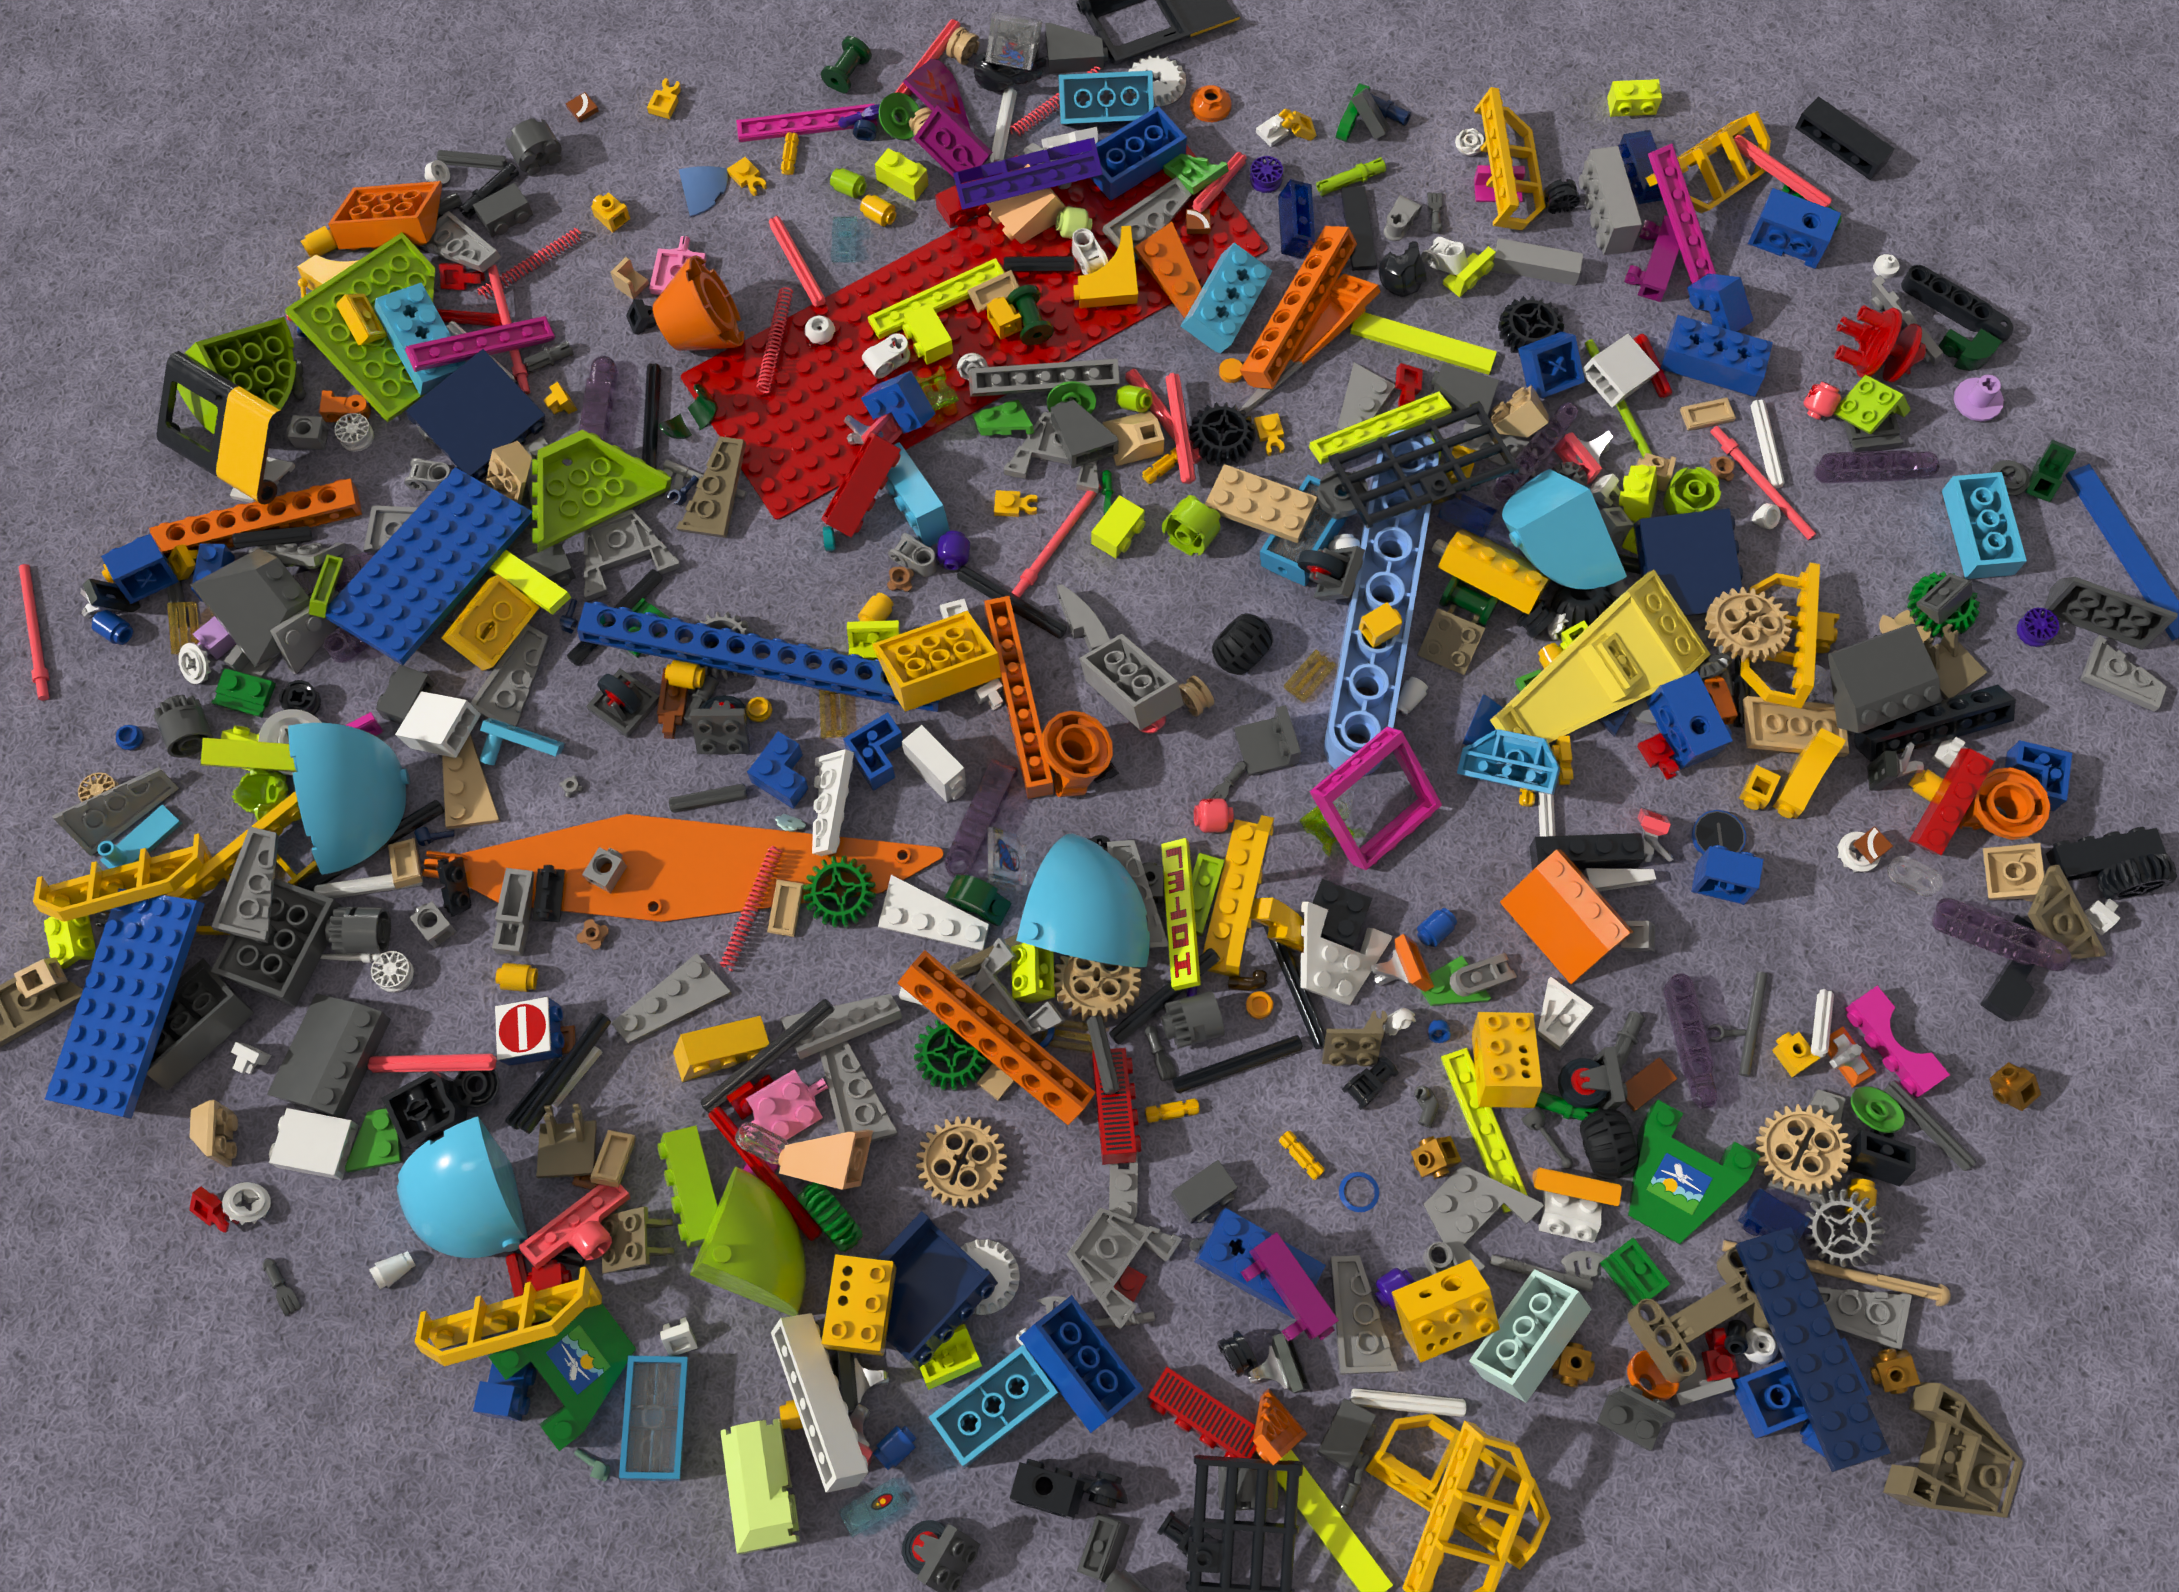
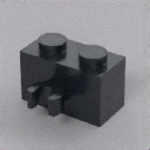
M1873 1128L1870 1132L1861 1129L1849 1143L1851 1144V1150L1847 1154L1851 1155V1160L1846 1165L1850 1171L1900 1187L1916 1169V1147L1894 1140V1133H1885L1882 1136L1878 1130Z

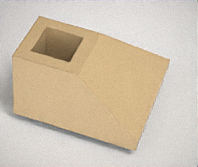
M1532 385L1526 389L1524 387L1518 389L1512 395L1513 398L1507 403L1501 402L1492 409L1493 413H1491L1490 417L1498 434L1527 438L1549 423V415Z
M1150 411L1103 422V425L1118 438V454L1113 455L1116 466L1163 455L1164 437L1158 419Z
M518 441L492 449L485 484L521 505L531 466V455Z
M209 1100L191 1109L190 1138L208 1158L225 1167H232V1159L236 1158L237 1146L235 1142H227L226 1140L233 1139V1131H236L238 1128L236 1114L216 1100Z

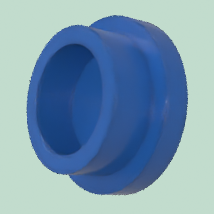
M124 725L116 732V743L124 750L138 748L144 739L142 730L135 725Z

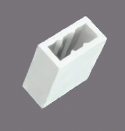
M1626 334L1594 356L1582 368L1586 379L1612 408L1649 382L1660 370L1629 334Z
M421 691L395 735L411 749L456 758L481 714L467 700Z
M922 725L902 741L905 760L947 803L952 798L954 800L959 799L965 793L967 785L964 767Z
M287 1108L285 1115L280 1118L278 1123L279 1133L276 1143H273L270 1148L269 1163L281 1169L342 1180L345 1173V1165L350 1156L359 1125L352 1120Z

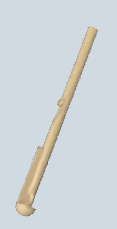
M1724 1240L1722 1251H1728L1737 1243ZM1805 1259L1811 1272L1936 1300V1306L1946 1305L1951 1298L1949 1289L1942 1284H1939L1936 1288L1880 1274L1875 1275L1824 1263V1261Z

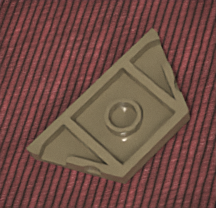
M2059 865L2048 867L2028 912V916L2052 961L2105 956L2106 952Z
M15 977L1 984L0 1047L77 1005L83 989L68 980L67 983L61 984L37 997L25 998L17 989Z

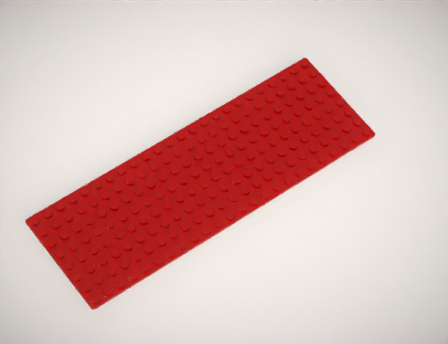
M1186 144V154L1197 158ZM1164 169L1111 201L1091 178L1071 182V186L1067 189H1059L1058 186L1050 188L1066 207L1086 209L1088 217L1092 218L1091 232L1105 252L1109 262L1115 255L1117 248L1103 233V226L1173 179L1166 175ZM1205 188L1194 195L1192 194L1190 200L1172 219L1201 287L1204 286L1221 254L1234 242L1255 258L1268 250L1266 243L1223 189L1206 208L1210 209V234H1187L1186 209H1193V201ZM988 211L986 214L974 218L964 225L825 297L826 302L824 305L815 307L812 304L786 318L785 330H783L784 334H782L783 338H781L782 342L780 343L781 346L779 347V355H777L778 359H776L777 363H775L776 367L773 372L774 375L772 376L773 380H771L772 384H770L769 393L759 391L757 381L760 376L759 373L763 363L762 360L764 359L763 356L765 355L764 352L767 346L770 327L744 340L741 346L729 348L681 374V380L694 399L699 396L694 386L700 383L705 386L717 402L718 410L716 416L711 421V425L719 437L743 439L746 442L741 470L773 518L780 520L840 486L863 445H850L848 442V435L854 433V431L844 422L845 417L850 415L866 426H872L879 419L873 420L861 400V397L875 385L912 371L936 413L922 427L905 434L902 432L892 443L895 445L900 442L903 448L907 450L1005 396L970 397L969 380L962 378L959 371H957V363L965 354L976 353L981 355L986 360L988 367L1067 362L1172 304V301L1141 260L1138 259L1135 262L1138 287V301L1136 304L1080 308L1079 300L1074 299L1073 285H1078V276L1084 274L1072 253V239L1063 238L1060 232L1056 230L1055 224L1023 244L1019 243L1015 238L1011 241L1002 231L1005 227L1002 222L997 224L989 215L990 211ZM1004 257H1074V270L1012 271L1019 287L1034 285L1040 290L1041 298L1037 302L1042 320L1050 322L1054 329L1053 335L1041 344L1025 345L1020 338L1021 331L1000 340L987 318V309L978 313L971 298L936 313L952 339L953 354L927 365L923 357L919 358L913 347V340L907 339V348L910 351L909 361L880 379L873 375L862 360V355L868 348L877 345L890 336L888 335L879 340L868 322V316L995 258L1004 270ZM819 315L829 318L835 326L833 338L822 345L812 343L805 335V325L808 320ZM901 329V330H899V331L893 333V334H902V335H904V336L906 337V335H905L903 329ZM759 385V388H760L761 390L768 391L767 389L762 388V387Z

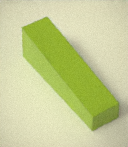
M327 554L310 599V615L326 617L328 605L331 602L343 566V558Z

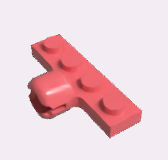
M599 1184L521 1243L519 1249L537 1270L567 1247H574L585 1260H596L603 1256L612 1244L610 1233L601 1224L602 1220L628 1201L630 1195L621 1184L619 1188Z

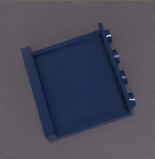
M484 349L479 351L406 410L408 419L414 425L417 424L461 471L479 481L488 473L487 469L489 468L492 449L516 441L523 446L526 442L524 438L530 433L534 435L539 433L545 426V414Z
M1730 508L1642 518L1634 523L1633 528L1641 578L1646 573L1655 570L1685 616L1707 614L1710 604L1713 603L1715 597L1720 598L1722 592L1729 594L1733 588L1739 593L1742 587L1743 569L1738 563L1739 544L1734 538L1735 519L1731 515Z
M922 1211L876 1258L877 1260L893 1261L896 1266L886 1340L918 1370L932 1359L934 1352L942 1343L951 1339L954 1330L973 1315L977 1305L983 1299L991 1296L995 1286L998 1284L991 1272L982 1268L935 1226L931 1219Z

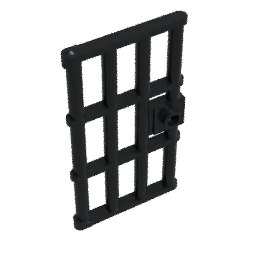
M1480 401L1434 420L1428 419L1421 425L1391 436L1379 437L1377 441L1350 451L1328 456L1330 465L1335 470L1367 529L1373 527L1375 523L1407 511L1419 510L1426 504L1430 503L1433 507L1455 498L1456 493L1470 491L1472 487L1510 473H1519L1518 465ZM1475 415L1478 416L1483 424L1443 439L1438 430ZM1428 432L1431 433L1436 442L1394 457L1389 448ZM1489 434L1494 443L1492 446L1456 459L1449 449ZM1379 450L1382 451L1386 458L1384 462L1346 475L1341 464ZM1440 451L1447 461L1408 477L1405 476L1400 467ZM1499 453L1506 463L1470 478H1466L1461 470V467ZM1389 470H1393L1398 479L1357 495L1352 486L1353 483ZM1453 471L1459 482L1451 484L1445 473ZM1419 483L1424 495L1417 497L1411 486ZM1402 489L1409 498L1408 501L1370 515L1363 505Z
M1195 1455L1194 1464L1197 1466L1193 1518H1190V1526L1193 1529L1192 1537H1189L1187 1555V1571H1190L1189 1581L1186 1582V1590L1189 1592H1295L1292 1589L1295 1534L1299 1533V1526L1296 1525L1299 1476H1302L1303 1463L1300 1461L1279 1460L1276 1464L1272 1465L1270 1461L1266 1462L1263 1459ZM1209 1466L1227 1467L1224 1519L1205 1518ZM1239 1468L1257 1469L1254 1521L1236 1520ZM1269 1470L1287 1471L1284 1523L1266 1522ZM1205 1528L1223 1529L1222 1540L1204 1538ZM1235 1530L1253 1531L1250 1585L1231 1584ZM1265 1532L1283 1534L1280 1587L1262 1586ZM1202 1572L1220 1573L1219 1583L1201 1582Z

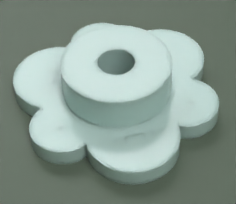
M786 814L776 816L775 818L777 825L785 831L794 832L797 829H804L806 826L801 819Z

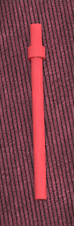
M493 265L487 270L502 325L510 324L512 321L496 265ZM519 349L511 350L509 352L513 363L511 369L514 379L517 380L518 386L525 394H530L527 381L528 371L526 365L522 362Z
M1718 425L1715 426L1710 433L1722 445L1721 449L1737 461L1807 540L1813 538L1816 535L1813 529L1738 448L1739 444L1733 438L1730 439Z
M1087 491L1032 566L1029 569H1025L1020 576L1021 580L1011 592L1012 594L1020 598L1028 586H1032L1038 579L1037 574L1097 494L1094 491Z
M22 564L19 566L34 668L31 671L32 680L36 683L38 699L45 701L49 699L47 681L50 680L49 672L44 664L30 566Z

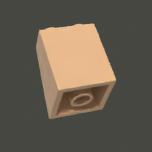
M1051 188L987 203L988 207L992 210L989 212V215L997 224L1002 222L1005 226L1002 231L1011 241L1015 238L1021 244L1055 225L1058 212L1066 207Z
M873 1130L851 1131L785 1145V1149L781 1151L778 1160L781 1166L779 1173L842 1190L861 1186Z

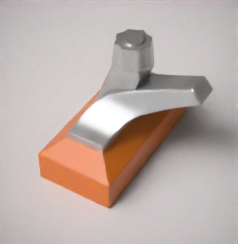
M1405 934L1395 939V950H1393V957L1390 961L1372 964L1371 966L1373 973L1376 974L1374 979L1379 986L1398 979L1406 982L1412 988L1416 987L1424 992L1434 987L1417 943Z
M1844 1026L1830 1034L1827 1052L1831 1058L1829 1063L1834 1069L1838 1068L1852 1088L1877 1073L1862 1053L1861 1046L1854 1042Z

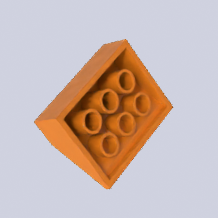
M441 181L353 188L328 223L338 249L357 250L366 247L377 249L401 232L417 246L428 243L436 229L442 191Z
M1556 849L1500 901L1502 906L1570 984L1574 983L1634 932L1567 855L1559 849Z

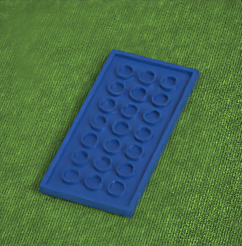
M455 467L448 477L437 486L328 605L325 618L399 664L404 665L489 570L493 563L532 521V511Z
M119 888V889H118V892H121V891H124V890H127V889H121V888ZM160 895L111 909L54 1074L48 1086L45 1100L132 1119L205 903L197 900Z

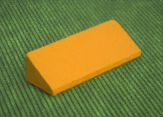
M1540 1167L1533 1171L1534 1187L1538 1190L1613 1206H1619L1622 1186L1619 1184Z

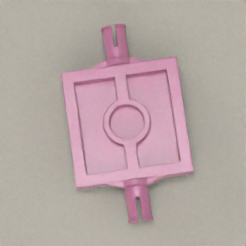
M684 236L680 237L679 248L670 250L658 248L649 287L651 294L660 295L688 258L697 255L705 261L707 260L705 253L688 250L689 237L685 236V239Z
M794 1069L746 1098L753 1110L754 1120L740 1127L746 1138L761 1129V1131L768 1135L774 1147L823 1118L816 1106L814 1096L828 1089V1086L824 1079L821 1078V1080L808 1087L801 1081Z

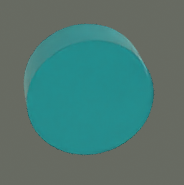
M824 526L825 551H835L834 528Z

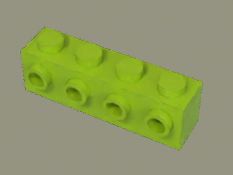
M695 1125L663 1133L661 1143H658L660 1159L666 1160L668 1170H664L665 1180L668 1187L672 1186L675 1195L671 1197L672 1208L675 1214L679 1213L682 1223L678 1224L681 1241L686 1240L688 1248L703 1244L718 1208L697 1126Z

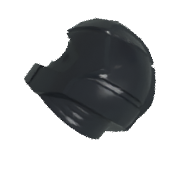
M1416 241L1410 242L1408 249L1400 256H1396L1390 251L1379 264L1380 281L1386 290H1389L1392 294L1400 297L1408 296L1418 292L1421 284L1427 280L1425 267L1419 252V245Z

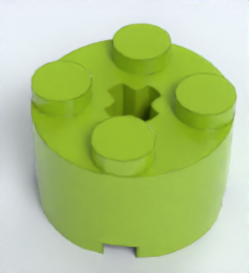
M1687 467L1679 470L1674 475L1665 492L1663 499L1665 510L1669 515L1714 510L1721 496L1718 478L1711 471L1702 467H1696V469H1688Z
M1188 495L1176 505L1163 521L1162 531L1164 534L1167 531L1171 537L1168 540L1171 545L1190 556L1193 553H1198L1197 556L1203 554L1220 532L1219 520L1221 516L1217 510L1207 507L1195 496Z

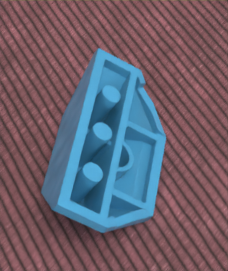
M1496 729L1462 749L1457 774L1532 792L1554 795L1560 767L1547 739Z

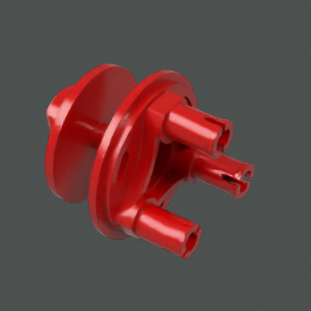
M1863 305L1858 311L1857 320L1865 323L1860 324L1844 316L1840 320L1842 324L1838 323L1836 330L1838 332L1855 338V341L1859 343V349L1856 351L1845 345H1840L1836 350L1834 358L1852 365L1856 369L1857 375L1861 378L1865 374L1869 377L1872 376L1885 362L1882 376L1885 381L1892 383L1898 380L1904 373L1911 374V367L1925 357L1926 345L1921 342V326L1915 323L1910 324L1899 334L1902 324V313L1897 308H1890L1880 313Z

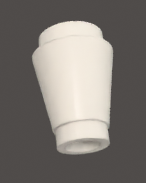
M1415 677L1405 680L1399 694L1396 711H1402V715L1406 717L1427 695L1428 686Z
M406 1251L403 1254L401 1253L376 1262V1266L369 1270L378 1287L382 1289L385 1286L389 1288L416 1265L409 1252Z

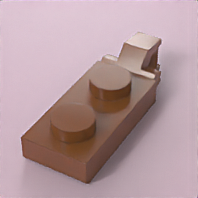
M663 668L657 709L658 723L663 724L662 733H664V738L675 739L676 725L683 724L688 688L669 685L668 679H665L666 668Z

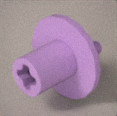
M1984 375L1981 378L1976 377L1964 380L1954 391L1953 399L1956 408L1962 415L1980 422L1996 417L2002 410L2004 401L2000 391V381L1993 375Z

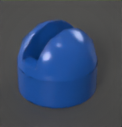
M1442 1019L1438 1021L1433 1020L1428 1027L1429 1039L1435 1043L1448 1041L1451 1037L1448 1023ZM1436 1030H1442L1440 1037L1434 1035L1437 1034Z

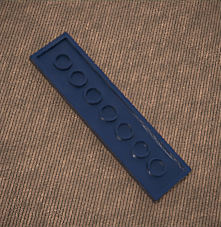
M1789 1227L1737 1243L1735 1245L1831 1472L1889 1455L1891 1452L1792 1228Z

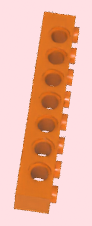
M1325 226L1240 369L1248 385L1273 389L1357 246V242L1349 227Z
M351 478L346 480L339 479L333 483L321 486L315 485L309 489L297 492H287L284 495L275 497L272 502L266 505L260 504L257 501L248 504H238L224 510H213L207 514L189 516L183 520L171 523H161L158 526L149 528L166 558H168L175 546L185 544L188 551L198 550L199 544H225L230 548L234 547L232 538L234 533L309 526L311 528L362 515L358 489Z
M1010 596L985 600L986 619L992 645L998 652L1001 672L1000 680L1003 685L1002 689L1027 798L1053 794V780L1049 764L1041 749L1042 733Z
M926 950L920 954L897 982L1067 1125L1084 1110L1096 1093Z

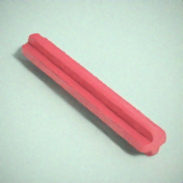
M1241 152L1235 153L1227 163L1229 171L1206 186L1193 201L1192 207L1194 210L1200 213L1208 207L1244 166L1247 159L1245 154Z

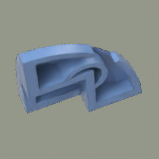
M698 166L679 169L690 217L702 214L716 204L715 199L719 194H724L728 183L727 168Z

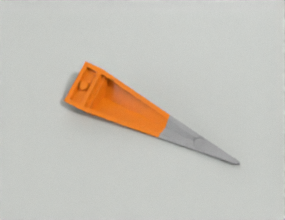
M1345 273L1340 276L1331 288L1274 388H1258L1239 411L1245 409L1247 414L1366 311L1365 307L1381 293L1379 285Z

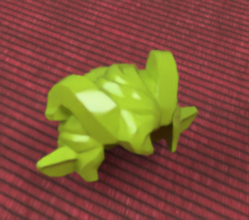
M250 769V773H246L241 778L239 786L232 792L234 794L232 795L233 802L238 803L247 813H254L257 821H259L287 798L289 790L285 783L287 781L286 775H283L281 772H274L273 770Z

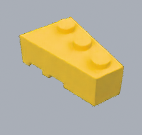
M757 1016L680 1034L673 1054L681 1081L685 1082L721 1069L733 1067L747 1060L749 1061L769 1044L762 1018Z

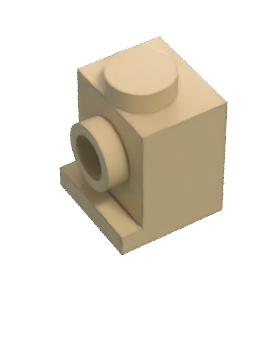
M1645 453L1643 459H1638L1636 466H1656L1658 490L1665 492L1673 474L1676 457L1671 456L1670 459Z
M56 957L42 959L14 973L17 980V989L25 998L37 997L68 982Z

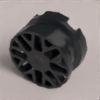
M1567 178V182H1562L1561 179L1554 181L1544 189V198L1547 202L1548 211L1551 214H1556L1558 211L1561 213L1562 208H1564V213L1570 212L1579 205L1580 196L1577 192L1576 183L1572 179Z
M1543 599L1537 601L1529 615L1523 613L1516 623L1519 627L1523 626L1527 630L1526 634L1530 638H1534L1541 633L1557 615L1552 608L1543 607L1545 604Z
M294 680L288 683L289 685L285 689L282 688L279 694V702L284 710L297 709L312 715L318 712L321 706V698L309 682Z
M1238 1330L1233 1332V1338L1230 1337L1227 1340L1223 1338L1217 1342L1219 1350L1223 1353L1232 1372L1236 1371L1235 1376L1237 1378L1242 1376L1247 1368L1258 1366L1252 1350Z

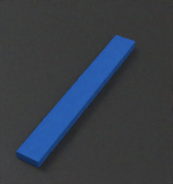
M2090 464L2069 471L2065 475L2146 602L2178 613L2177 618L2165 631L2172 641L2179 639V600Z

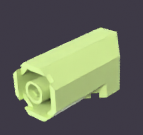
M773 1419V1425H767L766 1420L732 1426L730 1427L731 1432L726 1429L721 1430L737 1554L800 1542L799 1536L793 1535L794 1531H799L795 1496L794 1494L789 1495L787 1488H792L781 1420Z

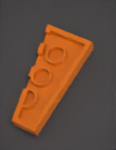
M1171 221L1136 245L1133 250L1185 318L1202 288Z
M1268 1388L1260 1397L1253 1442L1257 1446L1256 1451L1260 1457L1274 1465L1307 1435V1432Z

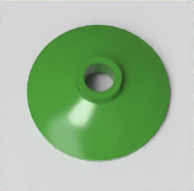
M898 92L891 93L882 100L879 106L880 123L890 136L899 140L910 139L914 135L909 126V120L911 117L914 118L916 116L915 112L919 110V107L908 95Z
M1076 381L1064 382L1057 385L1049 393L1047 408L1051 413V407L1056 404L1075 400L1091 414L1096 406V396L1093 390L1084 383Z
M1866 1086L1856 1089L1851 1096V1105L1854 1112L1871 1128L1885 1133H1893L1903 1126L1905 1117L1902 1108L1884 1091Z

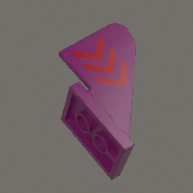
M930 59L903 81L932 110L913 139L954 178V172L984 165L993 152L971 131L959 88L953 74L941 61Z

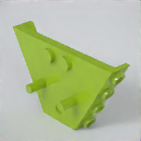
M583 429L538 449L537 459H532V475H537V482H532V497L537 498V505H532V520H537V528L532 529V543L538 544L539 553L669 491L672 478L666 472L650 467L642 459L628 455L620 447L610 445L598 435L588 433ZM565 459L571 460L572 464L566 466L562 463V461Z

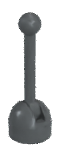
M1539 1106L1521 1118L1527 1128L1539 1130L1562 1160L1564 1168L1569 1169L1573 1166L1572 1159L1564 1155L1544 1128L1546 1117Z

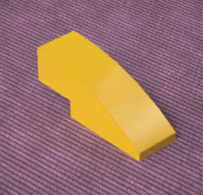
M1273 897L1254 898L1250 919L1269 927L1267 938L1304 953V937L1301 936V926H1304V919L1289 906Z

